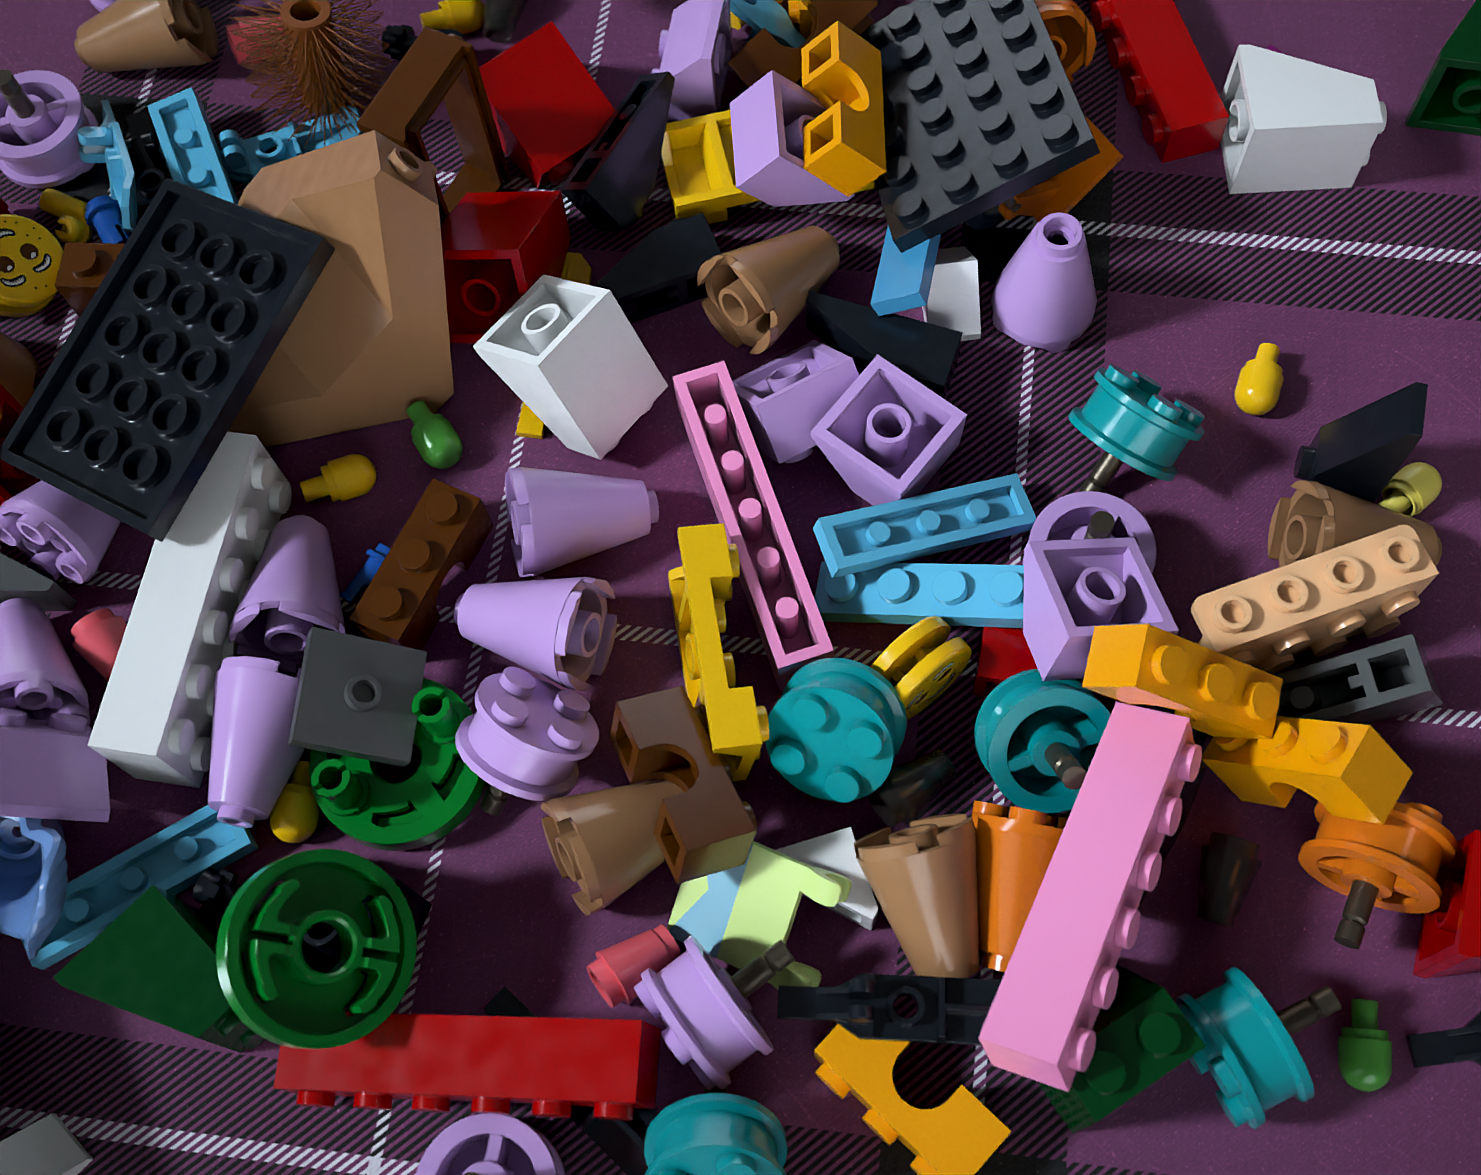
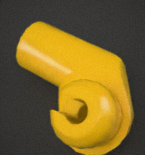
M47 188L43 191L39 200L40 208L59 217L57 222L62 224V230H55L57 237L64 243H87L93 235V227L87 225L85 221L87 203L53 188Z

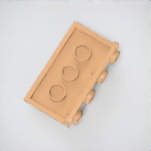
M1398 525L1198 596L1191 606V613L1203 635L1198 644L1269 674H1275L1291 666L1295 662L1293 657L1312 651L1315 657H1321L1345 646L1348 643L1346 638L1363 632L1367 638H1374L1393 630L1400 625L1398 617L1420 604L1421 601L1418 596L1436 578L1439 572L1416 531L1408 525Z

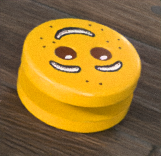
M0 215V315L7 317L33 315L44 309L58 292L55 282L63 249L50 231L41 224L23 216Z
M940 616L927 617L911 626L896 638L870 666L894 686L901 702L904 704L907 720L936 700L956 680L971 658L972 650L962 638L957 637L946 642L951 627Z

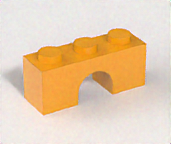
M837 20L801 49L802 88L814 95L826 108L825 112L803 127V169L849 197L886 172L882 64L880 50Z
M1131 624L1094 627L1082 687L1126 704L1154 705L1174 709L1175 715L1190 718L1193 729L1214 737L1272 739L1283 679L1153 625Z
M1276 716L1272 739L1213 737L1201 758L1241 801L1286 808L1295 791L1299 788L1319 801L1332 816L1377 824L1385 823L1413 774L1409 767L1371 725Z
M837 1024L814 1050V1057L822 1064L815 1071L816 1075L841 1099H844L851 1092L868 1109L862 1117L863 1121L885 1143L890 1146L898 1138L916 1156L910 1163V1167L918 1175H974L1010 1134L1011 1130L963 1085L939 1107L918 1109L907 1104L898 1095L894 1087L892 1070L895 1062L908 1049L911 1042L859 1040Z

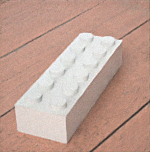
M235 432L226 433L163 542L156 539L154 541L87 745L136 779L200 788L204 772L210 769L214 674L217 672L218 665L221 666L223 659L239 656L237 654L238 644L234 640L231 643L229 641L230 622L275 525L280 521L281 514H285L288 511L292 498L290 483L256 435Z

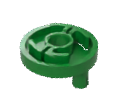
M423 678L422 689L414 696L412 701V712L414 715H417L413 748L420 751L421 763L416 773L408 780L400 783L385 781L382 775L383 763L311 749L309 758L310 784L319 807L337 828L360 844L385 851L411 850L431 844L460 825L474 808L481 795L485 781L475 774L463 760H457L450 779L442 789L434 787L435 785L440 787L445 782L453 768L455 758L461 757L455 744L456 732L461 722L467 716L473 714L456 693L436 681ZM411 803L414 805L413 810L407 814L390 818H379L378 826L374 823L376 816L405 812L411 808Z
M313 849L295 853L271 862L257 871L240 887L229 903L220 924L216 944V964L220 985L229 1005L239 1019L259 1036L273 1043L298 1049H322L345 1045L360 1039L376 1029L390 1016L403 998L413 975L416 961L417 939L415 923L408 902L400 888L384 870L368 859L337 849ZM278 881H284L272 888L270 895L262 902L251 922H249L248 919L259 901L267 894L270 887ZM366 897H369V898H370V899H368L365 903H366V905H367V907H368V909H369V911H370V914H371V917H372V920H373L374 929H375V938H371V937H372V929H371L370 919H369L368 913H367V911H366V908H365V906H364V904H363V902H362V900L365 899ZM317 922L331 925L337 931L341 940L340 959L337 965L327 973H320L310 968L302 954L303 937L307 930ZM242 953H245L246 968L252 983V992L258 1000L264 1001L262 1004L255 1001L250 993L249 983L243 969ZM361 972H366L368 979L355 1000L346 1007L349 1014L353 1015L347 1016L343 1007L354 997L362 985L365 976Z

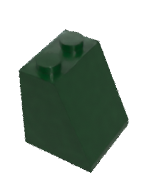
M1476 0L1441 49L1406 117L1405 126L1481 136V0Z
M152 885L54 976V979L62 987L242 1053L246 1048L253 1049L266 1040L248 1028L239 1019L224 995L216 964L218 931L197 908L155 885ZM242 959L243 969L247 981L249 983L250 993L252 997L255 999V1001L262 1004L264 1001L258 1000L252 992V983L248 976L246 962Z
M1118 964L1115 967L1119 973L1116 995L1110 1008L1107 1010L1100 1008L1092 1029L1096 1034L1095 1049L1085 1072L1076 1071L1069 1092L1037 1081L1072 1134L1098 1122L1206 1047L1164 987Z

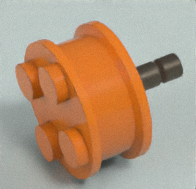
M1317 801L1314 814L1320 825L1315 839L1309 840L1302 845L1298 860L1302 868L1318 882L1338 893L1348 896L1342 913L1343 919L1340 920L1334 936V940L1337 943L1352 949L1360 948L1365 934L1364 926L1368 924L1373 906L1390 911L1414 914L1429 913L1439 907L1443 896L1442 889L1436 882L1439 870L1442 865L1453 861L1458 848L1454 835L1441 824L1443 816L1440 812L1420 803L1402 804L1396 802L1385 823L1377 824L1332 816Z

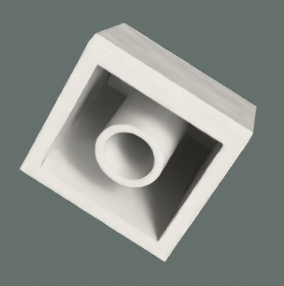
M1250 44L1238 45L1220 97L1229 114V120L1220 142L1229 194L1351 188L1361 167L1366 166L1369 161L1370 149L1377 135L1383 133L1386 126V105L1378 99L1374 79Z
M544 274L473 346L478 355L568 449L600 460L617 446L620 438L640 416L650 410L653 402L668 387L610 290Z

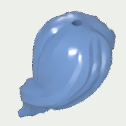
M0 816V933L24 940L28 960H33L37 957L41 944L50 935L63 911L66 886L68 884L65 834L62 824L57 819Z

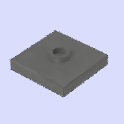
M312 627L307 635L288 745L402 767L407 766L411 761L417 715H414L412 712V701L414 696L422 689L427 651Z

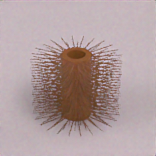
M261 0L274 9L232 4L262 16L229 17V19L260 17L270 19H232L251 25L250 27L234 31L253 27L259 28L240 32L231 31L233 32L232 34L258 30L265 31L263 33L234 34L248 39L239 43L241 45L254 41L258 42L241 47L236 46L238 51H254L242 52L250 54V56L246 57L243 60L244 62H241V66L255 70L250 76H247L248 78L245 81L260 85L249 96L252 98H269L257 109H254V111L283 105L268 119L264 120L266 122L296 109L291 117L280 127L282 128L307 109L306 116L295 132L299 131L302 124L304 127L309 115L310 125L312 113L316 114L308 139L315 124L314 139L318 115H320L321 132L322 115H324V147L326 115L333 139L329 117L332 114L342 139L336 114L338 112L345 125L344 119L347 120L348 117L346 118L339 108L344 112L341 107L344 106L350 114L352 112L359 118L346 105L351 104L354 108L357 106L366 110L367 107L354 99L372 101L369 99H374V97L366 93L379 91H360L359 89L380 90L382 86L376 83L387 80L384 78L389 77L384 76L391 75L390 73L380 71V69L392 63V61H389L392 59L379 55L390 46L389 43L370 44L387 43L377 39L387 30L382 29L386 27L377 26L381 24H374L384 12L365 11L372 6L370 4L372 2L346 9L350 5L371 0L352 3L354 0L350 2L346 0L333 7L334 3L341 0H331L330 2L328 0H281L283 2L282 5L269 0ZM367 5V6L362 7V8H360V9H358V10H355V11H353V12H346V11H349V10H352V9H355V8H358V7ZM251 8L264 9V10H270V11H277V12H280V15L273 14V13H269V12H264V11H260V10H256V9H251ZM381 12V13H373V14L360 15L361 13ZM380 14L376 16L355 20L357 17ZM373 18V19H370V20H367V21H364V22H361V21H360V20H364V19ZM245 21H259V22H267V23L261 24V23H253V22H245ZM271 23H276V24H278L279 26L269 25V24H271ZM277 28H283L284 30L279 31V30H275V29H277ZM364 29H380L362 32ZM380 31V32L371 33V34H367V35L362 34V33ZM259 34V35H256V36H239V35ZM260 43L263 44V45H261V46L242 48V47L251 46V45H256V44H260ZM371 45H383V46H376V47H368V48H365L366 46H371ZM258 48V49H255V50H242V49ZM371 48H378V49L369 50V51H366V50H365V49H371ZM260 57L263 58V59H259V60L247 62V61L254 60V59H257V58H260ZM261 60H267L266 62L248 64V63L257 62V61H261ZM372 61H384V62H377V63H369V64H367L368 62H372ZM263 64V65H258V66H247V65ZM372 64H379V65H375V66H371V67L367 66V65H372ZM267 73V75L255 77V76H258V75ZM370 74H380L377 76H367ZM272 75V77H269V78L256 79V78H260V77H265V76ZM367 77H382V78L367 79V80L364 79V78H367ZM383 79L375 82H370L371 80ZM361 86H370V87H378V88H364V87H361ZM277 88V89H273V90L261 92V91H264V90H267V89ZM278 90L276 93L262 94ZM350 94L356 95V96H360V97L369 98V99H362V98L350 97ZM282 97H288V98H285V99H283V100H280V101L271 103V102L276 101V100H278V99H280V98H282ZM287 100L285 103L278 104V105H274V106H270V105H273V104H276V103H279V102H282V101ZM300 102V104H299L298 106L293 107V108H291V109H289V110H287V111L281 113L282 111L286 110L287 108H289V107L293 106L294 104Z

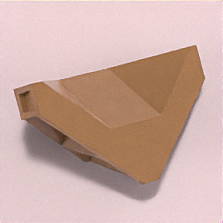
M376 130L263 167L244 189L238 202L239 206L324 237L335 248V251L228 432L256 435L266 448L409 419L410 417L406 412L407 408L417 401H424L433 414L454 394L439 204L434 184L437 168L431 161L424 162L406 148L399 146Z

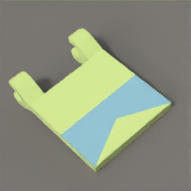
M752 841L744 865L681 883L667 929L674 939L683 943L685 939L693 935L711 956L742 969L759 955H765V951L780 939L786 946L803 893L817 903L827 907H834L838 903L846 902L852 882L843 875L813 867ZM793 961L782 971H776V975L767 982L776 989H778V985L819 987L821 973L811 966Z

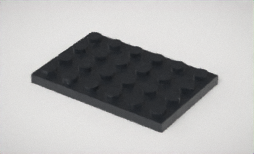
M915 0L906 6L896 8L887 17L872 24L859 35L881 51L886 172L880 175L875 180L892 239L901 253L1100 153L1035 0Z
M165 178L2 443L0 459L163 542L335 251V248L324 237Z

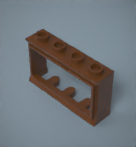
M425 26L359 118L357 126L360 131L365 133L376 130L394 143L406 148L424 162L430 161L420 132L444 99L464 165L443 195L435 175L434 184L439 204L441 225L467 192H499L504 185L503 181L509 183L511 176L472 44L456 34L447 35Z

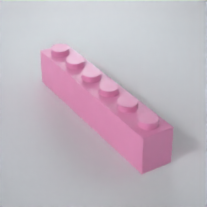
M721 361L673 376L676 401L718 521L725 525L728 544L735 543L737 545L740 560L739 579L780 691H783L790 678L800 668L816 660L834 658V649L725 361Z
M1115 703L978 1037L993 1066L1066 1092L1070 1090L1076 1071L1085 1072L1095 1049L1096 1034L1092 1029L1100 1008L1105 1010L1110 1008L1116 995L1119 973L1115 967L1123 948L1130 950L1133 947L1139 932L1141 914L1137 909L1144 890L1149 892L1154 890L1160 876L1162 856L1159 850L1165 835L1173 836L1178 828L1182 813V800L1179 797L1185 781L1193 782L1199 772L1202 748L1194 743L1190 718L1125 703Z

